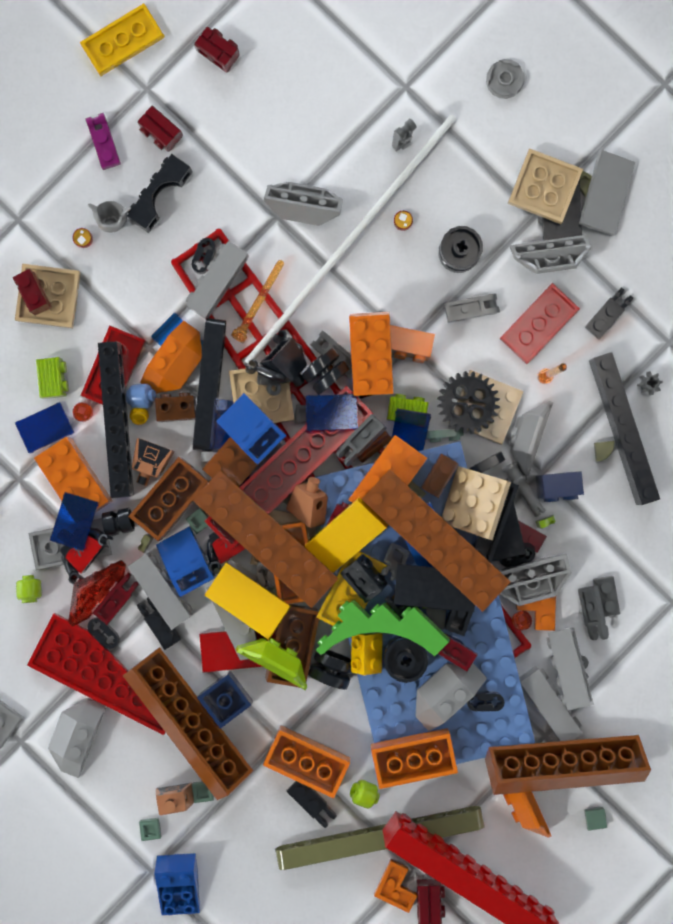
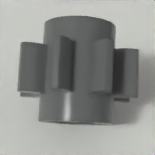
M651 371L646 373V377L643 375L639 376L641 382L637 386H641L643 389L641 393L648 391L649 396L654 395V390L657 392L661 391L659 385L663 381L659 380L658 373L652 375ZM647 382H653V385H647Z

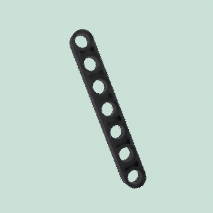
M206 318L193 450L213 451L226 320Z

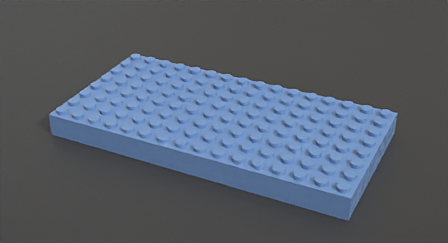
M461 441L418 451L427 457V460L412 481L421 487L440 454L457 462L458 466L467 469ZM375 462L315 477L320 480L319 489L326 493L328 497L325 523L320 525L321 530L327 526L337 503L342 504V502H345L349 505L352 504L348 499ZM456 470L446 487L443 488L439 498L423 490L426 494L422 500L425 503L430 502L435 512L441 517ZM389 525L360 551L385 563L384 558L391 543H395L408 551L410 550L404 538ZM452 527L472 546L474 545L477 535ZM410 552L405 564L417 565ZM341 567L333 573L336 577ZM390 571L384 576L388 582L387 586L382 592L372 598L364 609L370 616L372 615L370 611L377 604L381 606L383 603H386L391 608L385 600L388 596L394 600L396 580H390L392 576ZM498 595L483 612L475 605V610L471 616L465 636L445 630V628L444 630L440 629L442 632L460 639L466 647L478 653L473 663L487 677L478 691L498 692L502 695L505 702L504 707L500 711H472L466 703L444 724L430 730L435 731L448 728L456 764L485 758L489 747L535 743ZM418 607L427 616L426 608ZM446 609L445 622H446V620H447V617H448V614H449V611H450V610H447V609ZM383 633L382 673L371 675L357 674L374 743L430 732L415 716L417 689L444 664L452 662L439 654L433 656L426 650L428 665L422 677L409 683L396 681L386 671L383 655L388 642L398 635ZM349 637L348 640H349L350 648H351V650H352V646H351L352 637ZM407 655L403 656V660H408ZM474 697L473 700H470V702L473 703V706H477L478 702H484L478 700L477 697ZM494 697L492 701L487 702H491L493 706H496L500 701L497 697Z

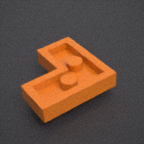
M556 596L521 606L516 605V610L535 611V630L555 631Z
M390 859L374 892V896L409 913L417 898V893L401 885L408 872V867Z

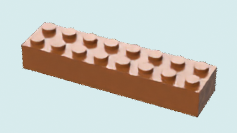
M390 469L362 498L371 509L482 612L511 582Z
M220 470L192 500L311 609L338 580L326 566Z
M160 647L123 675L217 800L228 796L253 772L252 768L224 731L219 728Z
M639 735L489 747L485 757L493 795L645 782L651 772Z

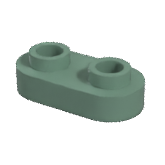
M462 428L455 432V429L425 431V437L430 439V443L441 442V438L448 437L449 441L460 440V436H464Z

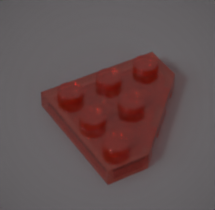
M122 560L111 563L106 568L95 571L90 576L79 579L74 583L68 620L72 627L89 619L93 614L92 609L96 604L102 602L115 582L119 583L122 580L126 569V564Z

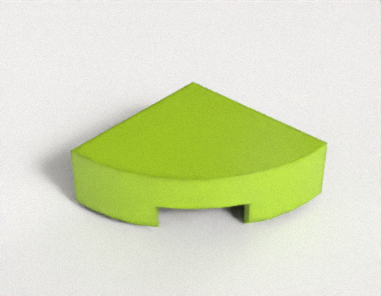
M554 515L535 522L538 528L543 529L550 524H555L556 521Z

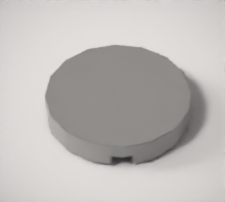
M502 59L491 65L487 73L486 84L493 95L498 98L507 99L514 97L520 92L524 84L525 75L517 62Z

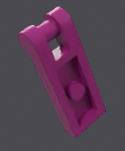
M104 112L94 118H85L101 168L106 170L121 165ZM101 124L102 129L96 130L95 126Z

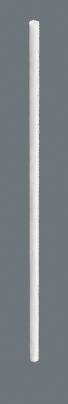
M450 115L248 355L244 360L246 364L249 365L250 360H255L273 339L274 335L285 325L455 122L456 118L453 115Z

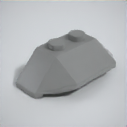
M293 182L279 183L274 186L267 185L264 202L281 219L317 226L339 216L343 203L342 198L337 197L328 189Z
M586 235L510 245L513 258L536 274L576 269L591 249V244Z
M551 401L522 414L516 421L515 427L517 431L515 435H512L509 445L511 446L510 451L515 461L518 462V467L523 475L529 476L553 405Z
M567 554L544 557L499 570L511 581L499 595L518 606L557 596L572 573Z
M454 663L444 664L417 689L416 718L428 731L444 724L475 696L487 677L474 663H472L468 671L463 670Z
M87 699L61 712L48 747L61 772L77 778L80 777L106 709L105 705L92 699Z

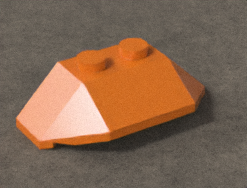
M185 321L178 325L168 335L147 365L140 383L149 384L156 394L181 389L201 362L202 345L200 332Z
M532 792L503 794L507 805L511 804L514 809L511 814L516 823L520 822L522 828L549 838L552 836Z

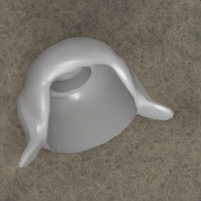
M106 201L98 206L91 203L88 204L89 208L93 211V217L99 228L109 233L117 232L122 228L123 224L127 221V212L131 209V207L124 208L115 201Z

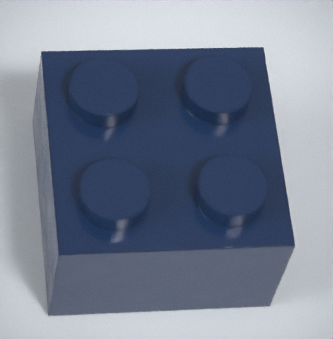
M582 471L536 476L538 498L544 499V502L559 501V497H563V500L579 499L578 495H584Z
M231 670L203 690L197 697L220 729L253 703L252 698Z

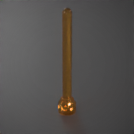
M278 260L241 326L234 329L230 335L235 340L244 343L248 337L247 329L284 266L282 260Z
M561 363L552 369L544 368L540 370L537 375L538 381L542 384L550 383L554 376L566 371L567 365Z

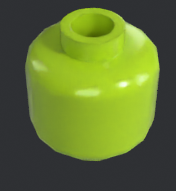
M34 575L22 576V580L16 582V597L22 603L37 602V599L41 598V580L34 579Z
M365 780L355 782L350 790L352 802L367 809L377 804L380 798L377 785Z

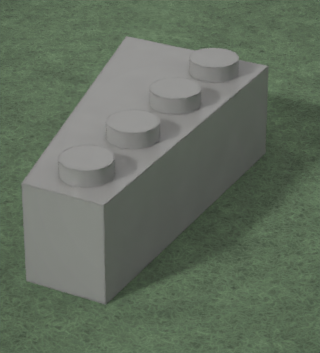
M213 602L235 650L237 645L258 640L254 629ZM237 653L240 661L248 659L247 657Z

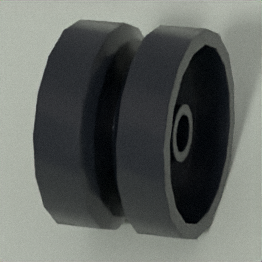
M467 226L451 228L444 235L439 246L438 256L440 262L447 270L454 273L469 271L480 259L483 252V242L480 235L472 228Z
M331 348L324 355H320L301 374L307 382H312L317 377L320 378L313 385V389L318 395L322 394L351 369L345 361H340L336 366L332 365L339 358V354L334 348Z
M401 636L391 639L385 647L383 655L384 664L390 677L404 683L414 682L422 677L428 665L427 652L424 647ZM407 655L408 660H403V656Z
M327 650L322 655L316 651L314 659L318 663L311 664L308 675L328 686L347 690L350 678L346 674L352 673L351 659L331 650Z

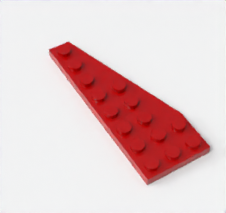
M54 613L27 666L165 735L166 732L123 677L128 672L127 668L108 649L104 648L90 634L88 629Z

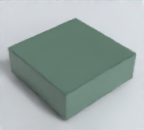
M201 508L186 518V521L196 534L208 527L204 522L208 516Z
M203 781L192 783L194 803L214 801L213 794Z
M603 807L584 810L588 831L607 828L605 809Z
M159 818L139 821L141 841L161 839Z

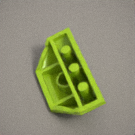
M262 638L237 645V653L306 691L307 684L301 660L297 657L298 653L291 648L286 650L281 648V643L273 638H270V640Z

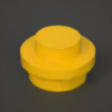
M133 408L130 411L129 417L134 424L142 425L148 420L149 412L145 408Z

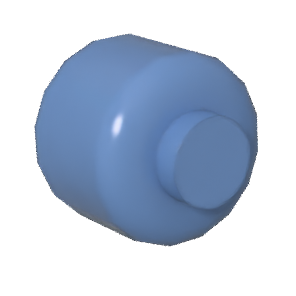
M134 384L126 391V401L132 408H150L156 398V392L152 390L149 384Z

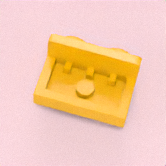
M377 632L352 636V673L360 675L382 673L383 633Z

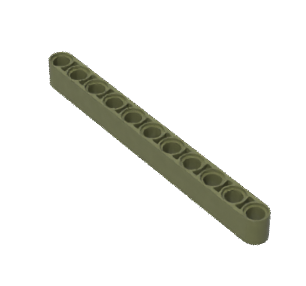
M470 806L412 818V822L417 825L422 824L427 828L428 832L433 835L437 834L441 838L477 831L485 827L480 806ZM386 824L279 846L275 849L279 870H288L385 850L387 848H385L383 828Z

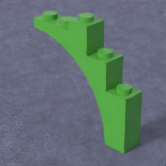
M353 600L350 603L346 601L339 608L341 612L338 617L343 622L339 620L331 628L333 632L329 636L325 634L317 642L320 646L316 651L322 655L333 645L346 638L364 633L379 632L395 634L410 639L424 647L433 656H436L450 639L417 606H414L412 609L408 607L401 614L403 617L401 619L386 603H383L381 606L377 604L370 611L372 614L370 616Z

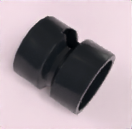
M130 507L119 509L117 513L114 511L102 513V525L106 535L115 536L119 535L120 531L123 534L135 531L134 521L128 517L132 513Z

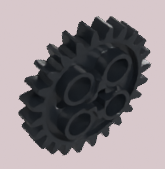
M465 371L461 377L457 373L455 375L456 380L451 376L449 378L450 384L448 382L443 383L446 389L439 390L443 394V396L437 397L438 400L442 401L437 407L443 409L439 415L445 414L446 417L443 419V422L449 420L448 427L450 428L455 425V432L462 428V434H465L467 429H469L470 434H473L475 429L479 433L482 431L481 426L486 429L488 428L487 422H494L491 416H498L494 411L500 408V406L495 404L500 398L494 397L498 390L492 391L495 384L488 385L489 378L482 380V374L475 377V372L473 371L468 376L467 371ZM457 387L464 389V396H459L456 393ZM476 390L483 393L482 400L475 396ZM452 399H456L459 401H466L467 399H469L470 403H483L485 404V407L476 404H472L468 407L467 403L452 402ZM454 406L461 408L462 413L460 416L454 413ZM474 409L480 411L481 416L479 419L473 416L472 412Z

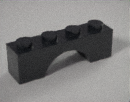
M171 153L169 158L166 157L161 163L159 172H155L152 175L149 186L140 192L139 200L136 204L133 203L130 206L131 209L128 211L127 217L149 233L160 219L155 209V201L158 194L170 186L182 187L193 172L191 167Z

